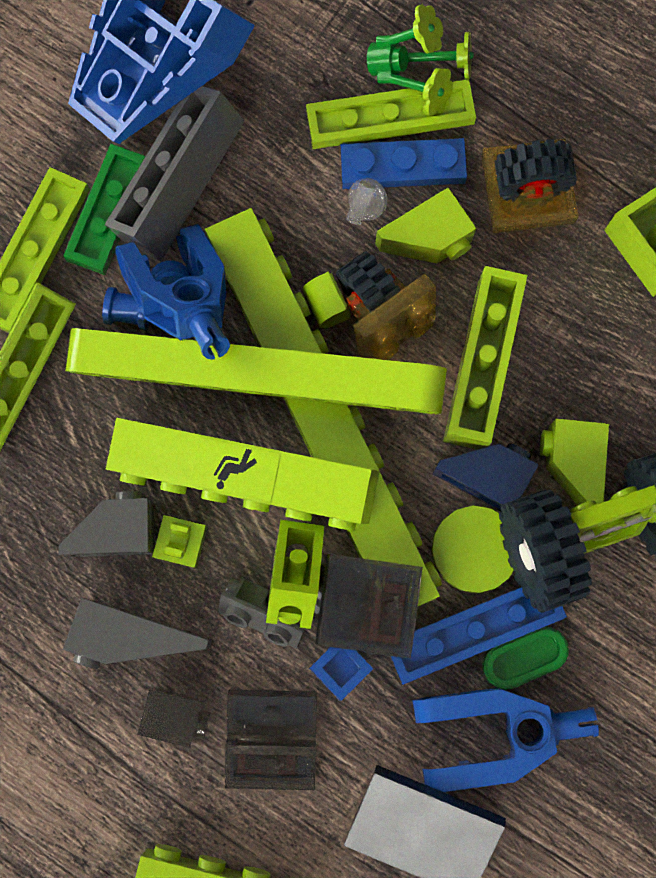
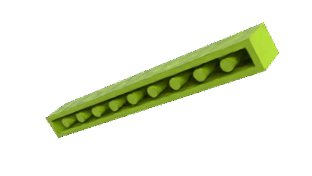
M249 208L205 228L208 240L224 264L225 277L258 346L328 353L327 345L319 329L311 331L305 317L310 315V311L301 292L293 294L287 280L292 278V274L283 255L275 257L269 245L274 242V237L265 218L257 220L252 208ZM283 397L311 457L377 471L384 467L383 460L375 444L366 445L360 430L366 427L355 405L348 408L346 404ZM379 472L369 524L356 523L355 531L347 530V533L361 562L365 563L383 603L384 600L375 570L368 564L415 571L411 603L412 610L439 597L440 595L436 588L441 586L442 582L433 563L429 561L424 564L417 550L423 543L413 522L405 524L398 508L404 505L393 482L386 485Z

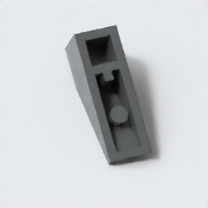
M81 598L63 650L75 654L73 662L98 669L100 663L110 664L210 649L213 640L92 599Z

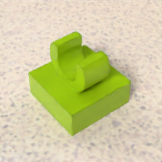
M163 515L152 557L196 569L207 526Z

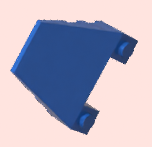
M103 0L99 16L92 14L89 28L94 30L89 53L82 52L68 104L109 139L120 144L233 65L255 25L217 0H189L177 23L160 11L166 0Z

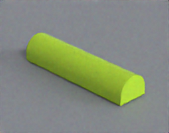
M35 283L0 350V451L76 303L40 283Z

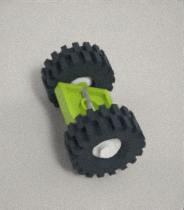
M656 453L632 460L626 465L628 469L624 470L623 476L627 482L623 483V490L611 497L612 500L596 504L594 500L587 501L569 511L567 506L562 507V499L558 495L554 496V492L549 489L504 503L501 506L502 511L499 512V519L502 522L500 524V532L505 539L502 541L504 550L508 551V562L516 573L514 577L518 585L521 584L523 587L522 593L526 599L530 598L531 606L534 609L537 608L538 612L541 613L586 598L590 594L588 586L592 585V578L587 573L591 568L589 561L585 559L584 554L639 536L641 542L645 541L647 543L646 550L651 556L655 554L656 557Z

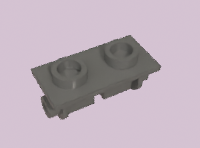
M243 577L240 580L231 578L225 592L223 591L221 594L217 612L222 614L234 626L241 628L248 626L263 633L267 640L276 645H289L297 649L305 628H299L300 621L291 625L284 624L279 619L277 624L266 623L268 606L264 605V602L270 590Z

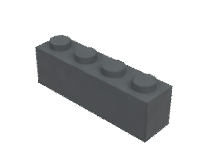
M201 86L178 102L105 223V226L124 243L134 242L142 254L162 261L245 121L221 91Z

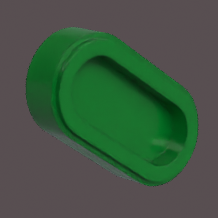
M543 627L489 649L482 661L483 674L486 680L497 688H516L559 669L568 657L569 648L567 640L562 633L550 627Z

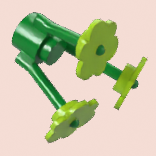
M421 4L415 8L416 19L413 22L412 29L393 35L377 36L376 42H372L369 45L367 67L372 76H377L379 84L392 83L423 92V98L426 101L425 112L433 116L436 112L441 113L444 110L445 101L452 94L453 83L450 81V69L436 68L426 83L399 76L398 74L407 69L408 62L456 61L458 69L464 68L465 80L470 79L474 53L472 52L470 32H465L464 43H457L456 51L434 52L442 47L440 38L443 36V25L441 20L436 17L433 6ZM416 38L424 52L408 53L407 48L400 46L399 43Z

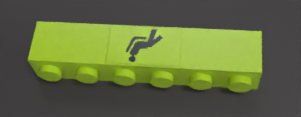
M116 418L106 470L121 473L119 481L145 486L148 478L161 481L160 490L186 494L187 487L202 490V499L220 503H227L228 496L244 499L243 508L261 512H269L270 505L286 508L285 517L311 522L313 514L330 517L328 526L355 531L356 523L369 524L380 472Z

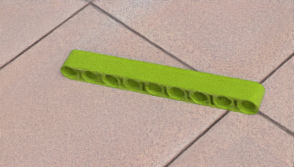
M72 328L70 331L65 371L70 373L426 414L442 413L447 368L441 366L230 344L227 353L220 358L214 347L210 346L215 355V359L211 360L203 356L196 340L184 339L180 341L177 338Z

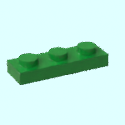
M110 144L63 255L67 262L106 275L120 238L108 229L105 223L146 156Z

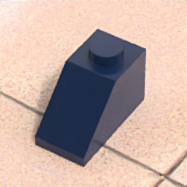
M508 443L507 447L501 444H496L440 460L432 475L502 511L501 506L504 503L522 497L538 464L529 460L531 454L517 445Z

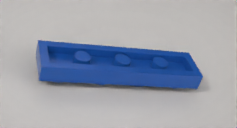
M523 587L410 632L407 634L405 651L388 650L401 684L404 685L565 619L567 616L563 606L542 613L538 612L537 608L534 609L531 606L530 598L526 599L522 593Z

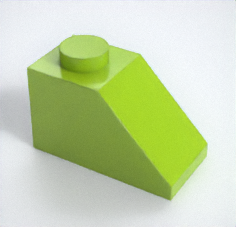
M446 188L379 229L376 233L375 245L380 252L437 264L447 257L453 261L469 251L472 247L470 243L477 228L451 190Z
M556 418L549 425L548 430H543L541 435L540 455L546 456L545 468L576 505L594 500L596 504L603 503L609 424Z

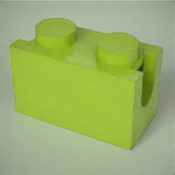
M280 519L266 623L277 624L279 619L282 623L291 625L300 621L299 628L311 629L319 590L324 526ZM292 544H301L307 547L308 555L301 549H295L291 551L289 557H286V551Z

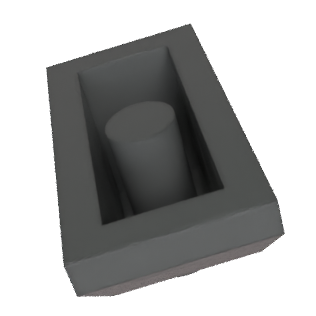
M139 491L116 492V499L102 500L59 545V555L65 557L153 555L154 503L148 498H142V492Z

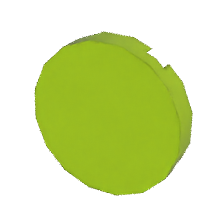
M474 505L457 509L442 520L433 535L431 554L435 567L444 581L459 591L481 593L496 589L508 580L514 571L508 562V551L504 550L502 541L505 539L500 532V524L502 522L499 519L498 512L491 508Z

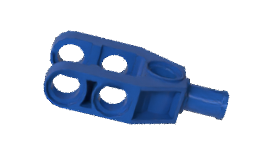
M199 224L181 228L180 236L176 237L180 255L192 276L182 277L172 284L164 285L161 281H155L150 271L147 255H141L134 242L116 246V256L122 276L147 321L180 341L195 337L203 356L207 359H215L210 346L214 347L219 358L227 353L230 343L221 330L226 302L224 264Z
M497 687L412 700L415 723H430L503 712L506 716V734L511 750L508 755H503V759L482 763H470L468 760L459 761V765L452 767L422 769L424 784L442 792L517 782L555 755L559 740L599 736L598 725H594V723L578 725L580 722L597 720L593 707L554 713L550 706ZM525 719H534L539 726L537 738L529 743L521 742L517 736L519 724Z

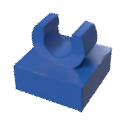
M335 642L309 668L339 701H342L373 670L368 662L350 644Z

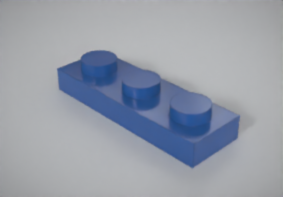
M464 138L340 144L342 189L465 184L467 180Z

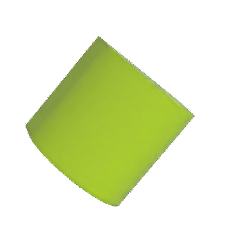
M328 271L303 286V293L320 328H329L350 319L351 313L332 273Z

